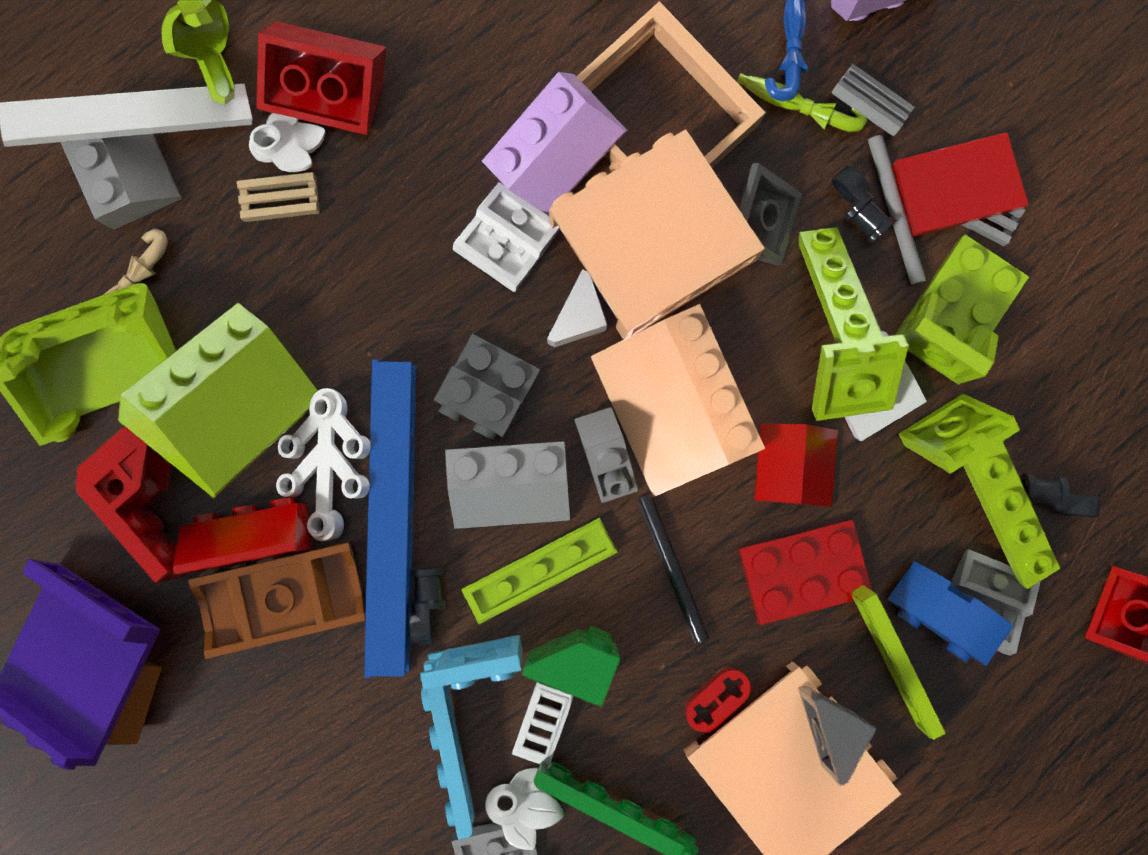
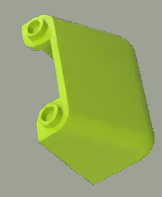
M139 283L124 287L16 326L0 337V392L39 446L53 441L62 442L69 439L76 432L81 415L120 402L121 394L176 352L155 299L147 285Z

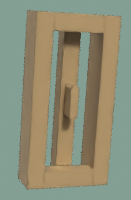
M313 172L237 181V189L240 190L238 199L242 209L240 211V219L244 222L320 213L317 180ZM308 185V188L249 194L250 191ZM309 198L310 203L251 210V204Z

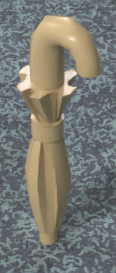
M154 228L141 237L148 244L151 242L152 244L140 258L136 256L131 257L127 274L119 280L118 285L112 287L105 294L134 285L156 274L152 267L162 257L168 245L167 236L164 231Z

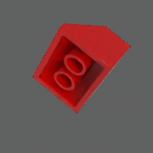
M275 21L258 33L256 109L367 135L370 131L383 87L387 47Z
M294 497L270 501L271 508L256 511L255 505L231 509L232 516L218 519L217 513L194 516V524L180 526L173 563L174 574L204 572L206 568L221 569L240 563L245 564L259 561L260 559L315 550L313 536L307 528L309 520L307 504L294 503Z

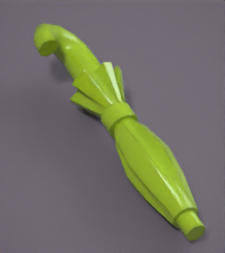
M740 73L737 83L744 85L746 89L775 106L800 110V113L807 116L811 115L823 129L828 124L847 132H859L867 125L868 118L853 108L850 112L855 114L856 117H851L834 110L836 103H814L811 99H804L800 94H797L792 100L778 101L771 98L765 87L766 79L751 75L748 77ZM775 82L778 88H785L784 84Z

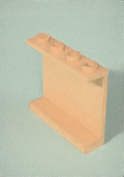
M686 129L675 136L672 133L662 136L653 144V149L643 155L637 152L628 156L620 163L619 169L608 175L606 172L597 174L586 183V188L574 195L572 192L561 195L552 203V208L549 209V223L551 227L559 226L618 319L616 329L623 340L628 339L757 261L765 249Z
M791 662L786 666L790 673L701 745L694 740L683 750L691 764L763 855H828L898 798L901 793L893 785V782L897 779L893 771L882 759L876 763L867 752L872 748L870 743L847 784L839 785L821 766L798 688L807 686L820 693L817 688L822 683L807 665L801 669L794 662Z

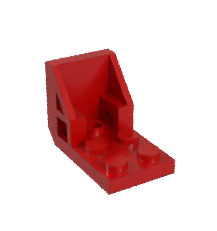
M124 426L77 467L75 491L155 583L183 578L187 574H174L173 570L177 540L172 541L163 531L165 525L152 511L146 512L145 510L168 490L172 464Z

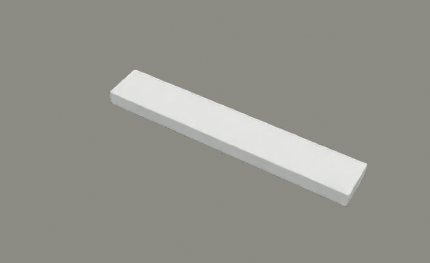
M234 84V99L226 105L212 100L208 87L0 103V129L5 147L252 125V116L245 84Z

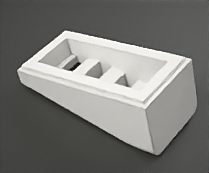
M536 682L512 755L538 764L542 762L549 766L574 696ZM540 696L562 703L560 710L539 703ZM535 710L556 717L555 724L533 717ZM530 725L552 732L550 738L528 731ZM525 739L547 746L545 754L523 746Z

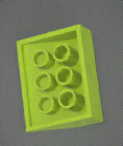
M237 303L121 394L118 421L215 498L309 411L310 401L318 390L270 328Z

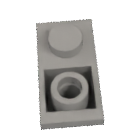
M612 407L574 419L601 503L637 492L638 489L625 441Z

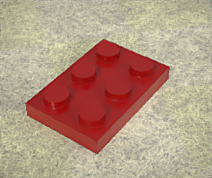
M850 519L738 548L759 625L854 601L851 595L852 591L863 585L872 590L854 522Z

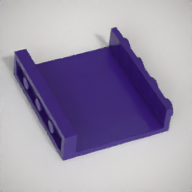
M28 559L22 573L42 586V589L0 674L1 722L4 726L17 730L27 738L26 743L28 745L43 750L52 757L51 762L59 768L74 770L76 766H96L160 629L63 565Z

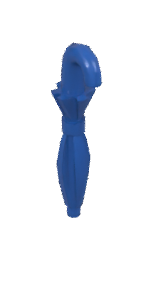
M786 0L783 26L787 39V54L779 70H784L783 75L786 76L785 88H778L773 78L765 80L767 92L771 98L778 101L794 99L800 91L801 72L806 73L808 71V67L801 54V39L806 24L804 0Z

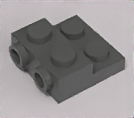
M472 334L457 363L451 367L434 401L441 404L438 412L459 422L461 417L464 416L475 422L476 424L472 430L491 440H494L496 434L505 438L541 370Z

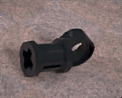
M846 165L831 179L835 190L852 207L844 218L847 221L853 220L868 236L866 241L870 245L896 221L893 216L888 217L872 201L874 196L869 192L868 182L854 167Z
M1029 473L1021 475L1020 481L1031 505L1050 506L1052 510L1067 516L1100 517L1101 497L1070 494V487L1065 477L1057 476L1053 480L1034 478L1033 474Z
M445 567L410 569V576H413L415 580V601L411 603L412 611H410L411 647L431 645L430 609L447 607V601L442 597L441 580L442 575L445 574Z

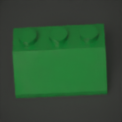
M590 626L588 631L577 629L530 650L522 676L602 707L620 661L617 645L611 638L612 634Z

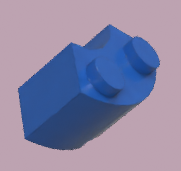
M915 561L887 599L900 609L897 614L900 619L915 629H918L920 624L936 633L949 642L946 649L966 663L970 658H973L987 666L1014 627L975 597L971 598L963 594L952 585V582Z

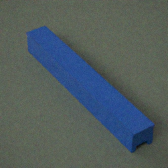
M372 360L364 678H371L372 676L404 677L405 672L410 671V611L412 600V576H410V569H412L417 375V366H412V362H381L379 360Z

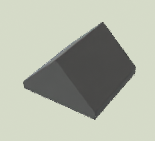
M753 163L744 179L737 207L765 248L757 260L782 266L802 193L761 164Z
M807 686L799 687L798 690L821 766L839 785L847 784L876 728L855 712Z

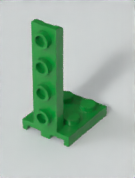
M542 762L540 763L534 777L536 788L655 849L663 855H697L699 849L698 846L694 845L696 837L684 831H681L679 834L680 829L670 821L658 818L656 822L642 815L644 810L637 804L626 799H622L621 803L606 796L608 791L605 788L589 780L583 784L571 778L572 772L558 763L550 762L549 766Z

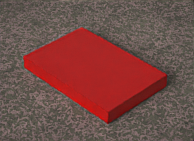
M1007 132L899 159L892 164L913 237L1024 209L1029 205Z

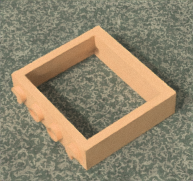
M659 1L576 77L590 91L594 90L654 35L738 123V126L705 156V159L713 168L760 125L766 112ZM616 145L604 156L611 163L609 166L611 172L619 169L620 163L627 158Z

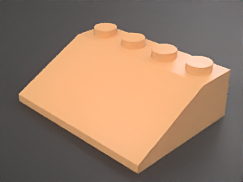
M700 304L664 319L628 339L622 340L591 356L653 497L765 449Z

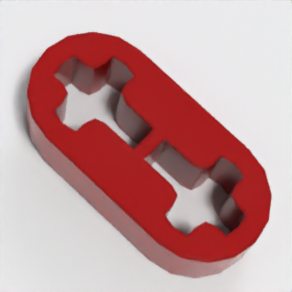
M732 667L719 671L687 701L684 711L689 725L694 730L702 733L710 732L717 728L749 697L751 687L748 678L740 670ZM729 677L732 681L740 678L741 681L737 686L741 691L737 695L729 692L723 698H718L726 689L723 683L726 678ZM715 700L717 702L709 710L711 715L709 721L706 722L702 718L697 721L694 720L697 715L694 709L695 706L700 704L705 708L712 701Z

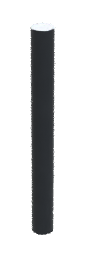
M652 494L637 498L695 644L704 642L709 639L708 633Z

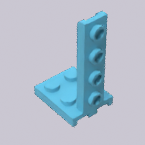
M520 635L428 653L429 660L424 663L425 671L420 673L423 686L421 688L423 707L425 712L431 711L434 725L429 726L430 741L433 750L439 749L442 761L441 764L437 765L439 784L441 788L448 789L450 799L449 802L445 803L447 822L449 827L455 826L458 840L469 838L472 835V823L475 819V812L448 685H451L452 689H462L472 686L477 679L491 677L492 681H502L515 676V672L521 671L523 648Z

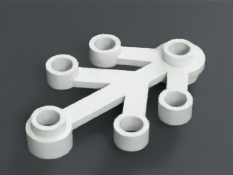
M325 388L313 395L309 405L310 416L294 435H284L280 438L278 452L284 458L296 459L301 457L305 450V444L317 431L318 444L292 474H282L276 483L277 491L281 496L297 497L302 493L304 484L317 470L316 512L309 518L307 528L313 538L319 541L335 540L340 537L344 529V521L341 514L336 510H332L333 470L342 480V492L346 497L363 498L369 491L368 479L357 473L334 444L335 431L344 440L343 451L347 457L363 459L369 454L371 449L369 439L360 435L347 420V402L344 397L334 389ZM291 441L294 445L292 452L289 450ZM356 441L359 442L360 446L357 453L354 450ZM291 480L292 489L289 491L288 482ZM355 480L358 482V490L356 493L353 490V483ZM322 521H323V524H324L323 530H322V528H321V522H322Z

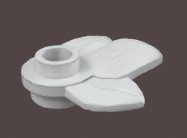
M272 113L266 124L260 125L252 131L249 149L252 155L259 161L273 162L283 171L300 172L312 166L309 153L314 152L320 147L326 132L322 127L299 123L297 118Z
M538 768L519 771L509 784H501L494 787L489 792L485 803L486 812L490 820L502 826L504 836L512 846L522 850H534L536 830L551 827L564 817V812L559 803L551 795L536 788L534 785V777ZM507 797L512 800L513 806L510 810L502 811L498 808L497 804L501 798Z

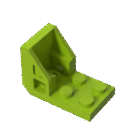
M964 234L958 239L898 329L896 335H904L908 344V352L956 384L985 377L995 360L998 335L993 331L1029 276Z

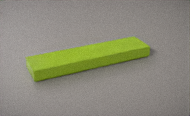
M598 518L461 590L478 624H481L616 554L617 550L601 519Z
M864 585L855 589L851 595L916 726L933 740L946 734L877 594Z

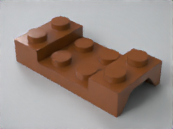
M351 541L240 568L198 576L188 580L189 587L198 601L204 626L205 659L366 621V606Z

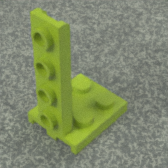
M837 227L800 232L799 246L836 344L823 345L821 348L812 405L815 420L820 421L893 410L908 350V344L904 335L882 336Z
M961 394L900 432L899 436L905 447L950 474L960 467H964L1016 579L1023 587L1029 589L1059 570L1060 567L1003 443L1005 439L1020 431L1013 416L968 395Z

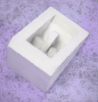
M583 269L547 338L548 344L553 347L606 331L607 324L591 276Z

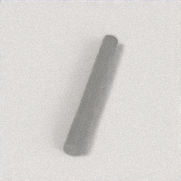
M878 135L870 138L868 143L890 217L893 216L896 219L893 227L910 284H919L926 281L883 135Z

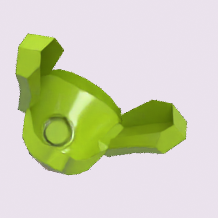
M179 0L178 4L169 9L162 23L164 50L166 53L177 57L197 59L211 99L226 105L234 99L235 87L221 55L225 48L229 31L225 9L218 0Z

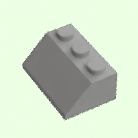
M154 134L60 142L95 220L113 230L182 199Z
M564 441L445 450L448 494L455 529L570 520Z

